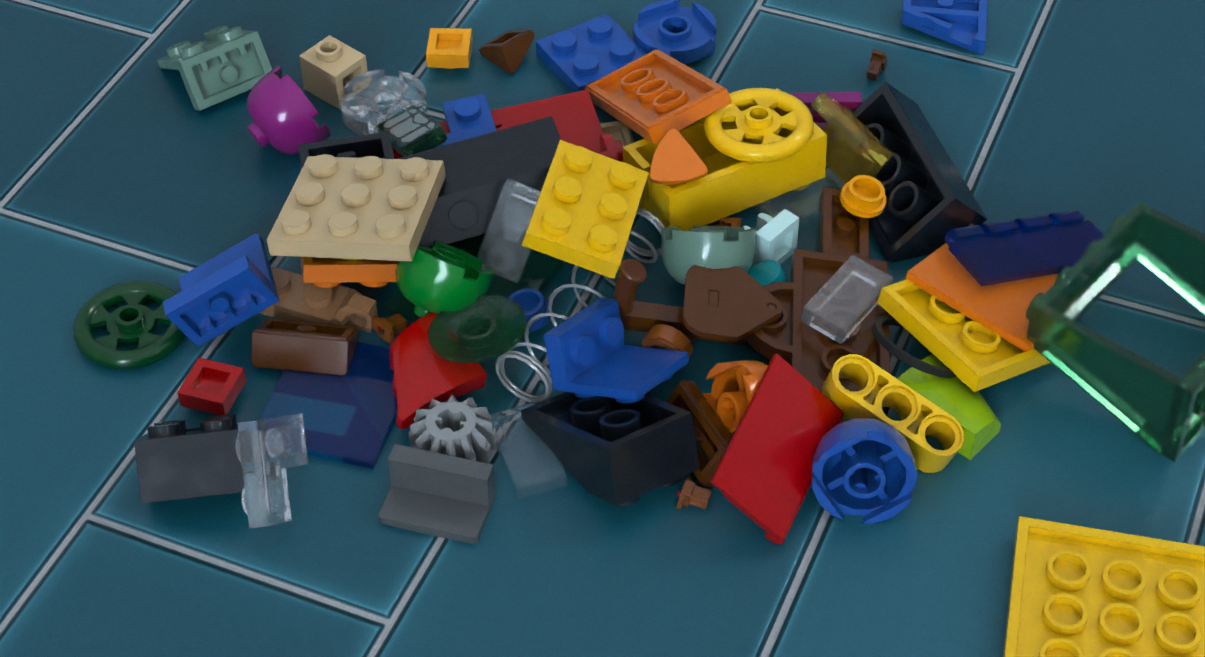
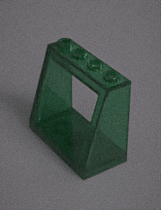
M1139 202L1125 216H1117L1107 234L1099 242L1093 240L1086 247L1081 259L1072 268L1066 266L1058 275L1054 285L1045 294L1038 293L1033 298L1026 311V319L1029 320L1026 339L1033 342L1035 350L1151 448L1175 462L1205 429V351L1181 377H1178L1076 322L1136 260L1141 262L1205 315V234Z

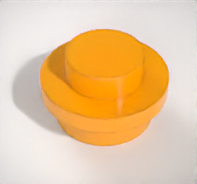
M857 175L843 186L840 193V202L854 216L873 218L880 215L885 208L887 202L885 188L879 180L872 176Z

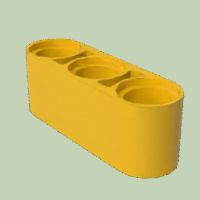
M848 354L839 358L833 365L822 386L821 392L843 411L844 416L842 419L847 421L853 418H874L893 426L907 439L916 461L917 470L924 473L942 471L962 447L964 431L961 424L952 415L869 359L857 354ZM839 379L853 381L859 391L845 389ZM882 407L894 409L900 415L901 421H894L884 414ZM925 436L937 438L942 443L944 450L932 448L927 443Z

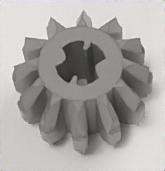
M451 394L448 402L441 403L432 398L429 409H416L414 424L410 425L409 442L412 448L489 464L490 457L492 456L491 450L494 449V444H496V430L493 428L491 415L488 413L487 407H477L473 397L463 402H458L454 395Z

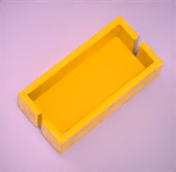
M752 106L740 108L739 110H740V111H743V110H746V109H748L749 107H752ZM774 109L780 116L787 114L780 109ZM704 117L679 130V133L704 162L708 169L707 174L695 181L677 185L655 184L650 181L651 163L660 141L652 144L648 140L642 139L623 146V162L649 172L639 206L644 210H649L650 213L659 219L664 227L680 226V231H689L693 226L708 225L823 179L826 175L827 134L815 123L809 142L797 153L778 161L754 163L736 160L719 152L706 137ZM722 122L723 130L736 129V122ZM781 128L778 135L786 138L793 131Z

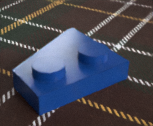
M903 0L901 24L974 53L984 54L987 29V0Z

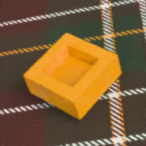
M430 28L426 50L427 68H469L473 44L472 29Z

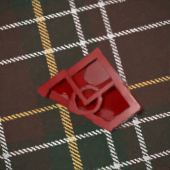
M430 313L412 323L390 344V368L394 372L392 388L393 396H396L398 409L396 424L401 430L414 424L416 409H429L432 398L442 403L449 400L451 394L456 398L485 387L486 371L436 313Z

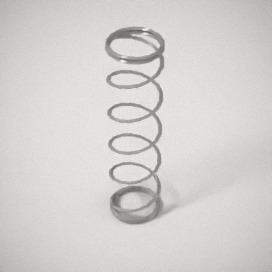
M638 207L636 214L645 217L653 223L661 235V228L664 226L659 219L649 211ZM630 231V234L648 244L651 250L640 248L628 239L625 247L626 251L640 262L647 264L655 263L658 259L657 256L662 254L661 248L656 250L652 243L644 236ZM634 253H637V254H639V255L646 256V257H653V258H652L651 260H645V259L640 258L639 256H637V255L634 254ZM575 265L572 269V284L561 285L554 289L550 295L548 302L549 313H539L530 318L525 326L524 337L526 342L514 343L506 347L495 362L496 373L500 382L508 391L522 400L539 403L545 401L552 393V382L548 375L551 374L550 369L540 362L531 347L538 348L544 352H547L546 348L538 344L529 343V328L533 322L541 317L550 316L552 323L556 327L558 324L554 317L564 320L569 319L565 315L556 314L552 311L553 299L558 292L565 288H573L579 302L585 308L588 305L581 298L577 288L592 292L599 298H606L588 286L575 283L576 271L579 266ZM604 276L609 283L615 286L616 282ZM520 346H527L531 356L510 350ZM516 358L532 367L545 384V394L540 396L531 395L515 386L505 374V359Z

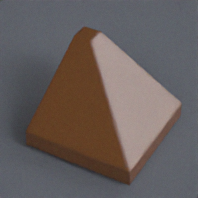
M529 29L508 30L482 45L479 51L483 57L506 73H513L519 68L535 34L533 30Z

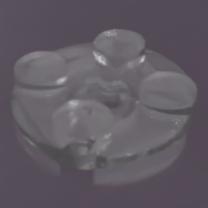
M373 70L360 74L350 80L344 88V97L340 100L343 121L355 133L366 135L388 131V129L382 128L383 124L408 109L417 108L419 110L418 113L428 117L425 86L417 77L403 71H398L399 77L385 76L384 70Z

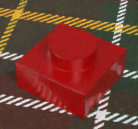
M198 358L177 392L180 406L216 415H227L246 383L244 368Z

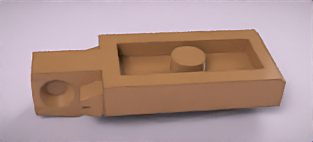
M271 266L280 301L260 312L261 314L283 320L355 326L362 331L372 332L373 317L378 316L376 300L341 285L332 288H321L314 286L312 283H303V276L301 274Z

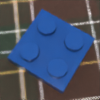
M608 14L593 18L536 41V55L572 93L585 90V87L590 83L647 54Z

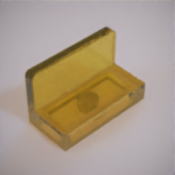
M821 92L811 106L828 122V126L823 130L827 134L826 165L844 184L857 175L875 177L893 153L849 109L824 92Z

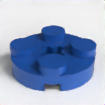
M662 0L644 7L638 13V21L634 22L633 40L647 54L657 49L683 64L692 63L714 54L717 22L714 15L700 4L693 3L691 9L679 7V0Z

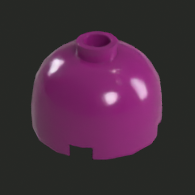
M275 67L253 86L247 98V111L253 123L247 126V129L262 148L270 144L280 153L294 155L299 154V144L324 141L331 136L326 124L320 127L313 119L319 113L288 74L282 76L281 67Z

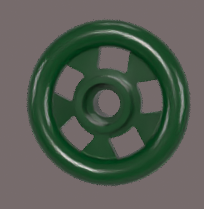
M149 281L123 282L101 290L82 306L74 321V340L77 347L92 362L112 369H136L164 359L181 344L186 336L165 316L163 302L177 293L164 285ZM149 300L159 303L160 306L155 311H152L143 304ZM124 302L126 304L117 308L112 313L107 311L108 308L118 303ZM156 323L169 325L162 336L152 334ZM107 325L109 335L95 339L93 329ZM120 343L127 345L138 344L137 349L118 350Z

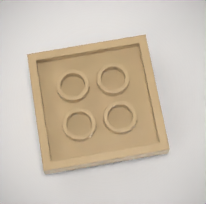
M328 154L308 156L267 238L270 256L412 262L446 177L444 161L425 160L419 157L382 159L376 156L351 158L334 157Z

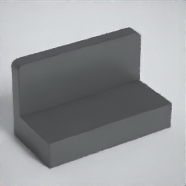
M394 444L388 457L391 487L379 512L380 523L469 544L478 543L496 499L494 465Z

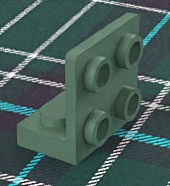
M224 25L204 33L206 40L192 44L190 41H184L170 46L166 49L168 56L157 60L160 68L179 70L193 107L198 111L252 89L264 75L272 70L258 31L242 30L241 26L228 29V26Z

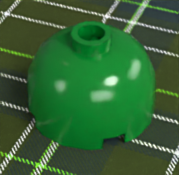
M434 241L432 249L418 245L412 262L397 261L395 273L400 292L406 300L415 305L413 312L417 316L422 318L430 313H436L442 318V315L459 317L473 311L486 295L495 270L490 267L481 271L484 262L481 259L445 243Z

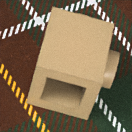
M330 35L299 55L304 89L339 110L370 89L366 55Z

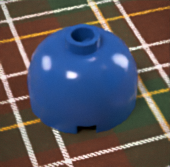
M853 418L839 423L822 436L814 451L812 459V489L819 504L833 517L844 520L843 514L865 515L861 524H874L891 519L908 506L912 499V490L917 483V465L907 439L893 426L874 418Z

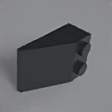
M564 392L521 410L522 420L588 493L615 506L631 505L637 502L641 495L659 487L675 485L681 480V477L700 469L692 412L647 394L638 402L622 404L616 402L615 398L601 396L579 398L575 396V393Z

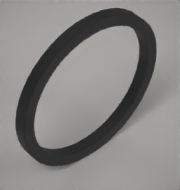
M882 315L876 318L872 325V333L876 340L893 356L913 368L943 378L957 377L949 368L921 361L896 346L882 330L883 325L903 327L891 315Z

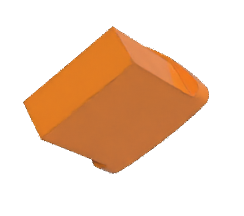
M672 128L660 141L654 153L650 169V181L663 185L685 184L706 176L708 169L679 131Z

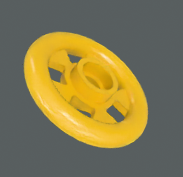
M747 88L731 92L729 96L732 103L707 115L704 119L706 137L719 152L736 160L754 163L773 162L792 156L809 142L814 129L812 114L801 100L789 93L770 88ZM752 106V107H749L748 109L743 110V111H740V110H739L740 108ZM774 109H780L787 114L780 116ZM722 122H736V129L723 130ZM781 128L793 131L786 138L778 135Z

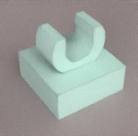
M786 209L774 218L765 213L757 215L756 229L758 231H756L753 265L768 260L781 264L793 254L794 249H797L798 216ZM746 225L743 226L744 230L751 229Z

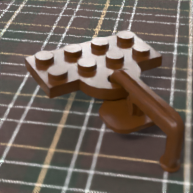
M794 249L791 258L790 282H775L766 286L759 284L745 270L737 266L711 269L694 265L686 274L683 307L635 301L638 284L646 280L647 271L640 262L634 259H625L619 266L620 273L616 280L613 299L618 300L620 317L625 330L648 333L652 326L664 324L676 328L689 339L732 345L749 343L756 352L770 361L774 354L781 356L820 392L835 362L848 354L861 355L890 374V352L876 340L872 333V325L876 318L882 315H889L877 303L882 287L888 286V267L886 261ZM883 325L882 330L889 338V325ZM839 379L845 389L859 391L853 381ZM882 407L884 414L887 416L890 408Z

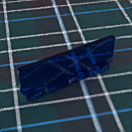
M1077 210L983 223L979 226L970 225L950 228L945 233V241L949 246L948 250L981 286L1120 263L1124 256L1090 220L1083 221L1085 217Z

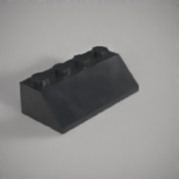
M884 82L827 136V152L845 184L857 175H868L879 180L885 188L887 199L885 208L880 215L869 218V228L888 261L894 263L930 255L971 224L979 227L987 220L918 104L887 82Z
M549 116L397 158L409 159L419 157L425 160L444 161L446 177L419 246L432 249L434 241L449 244L530 221L559 141L561 140L553 117Z

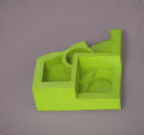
M933 354L921 360L935 366L947 368ZM911 367L897 378L952 415L961 424L964 431V441L958 453L971 460L1000 432L1001 423L979 391L973 392L958 377H938Z

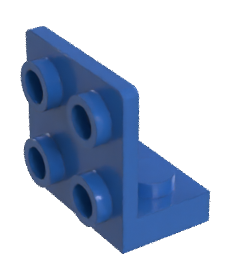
M253 234L185 273L179 278L181 292L165 300L163 307L165 316L199 347L277 303L280 300L264 240L259 234Z
M600 298L544 334L553 390L572 392L579 398L601 396L615 398L616 402L622 404L638 402L645 397L648 391L658 384L670 380L675 372L689 363L688 352L625 345L624 326L621 321L617 299Z

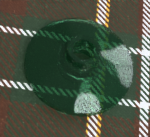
M492 295L479 296L475 302L454 312L441 311L429 327L428 339L432 350L443 359L457 363L482 362L504 354L521 340L526 330V317L523 309L516 302L508 298Z

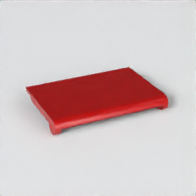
M774 354L710 483L723 493V497L766 531L764 535L769 541L783 544L812 484V459L814 451L822 436L841 422L844 416L843 411L781 356Z

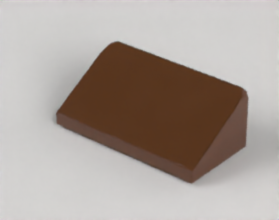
M267 318L252 332V364L255 367L345 375L353 359L360 336V329L355 326Z

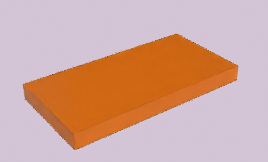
M657 49L585 87V90L588 89L592 103L652 144L661 141L670 129L675 128L679 131L732 103L727 88Z

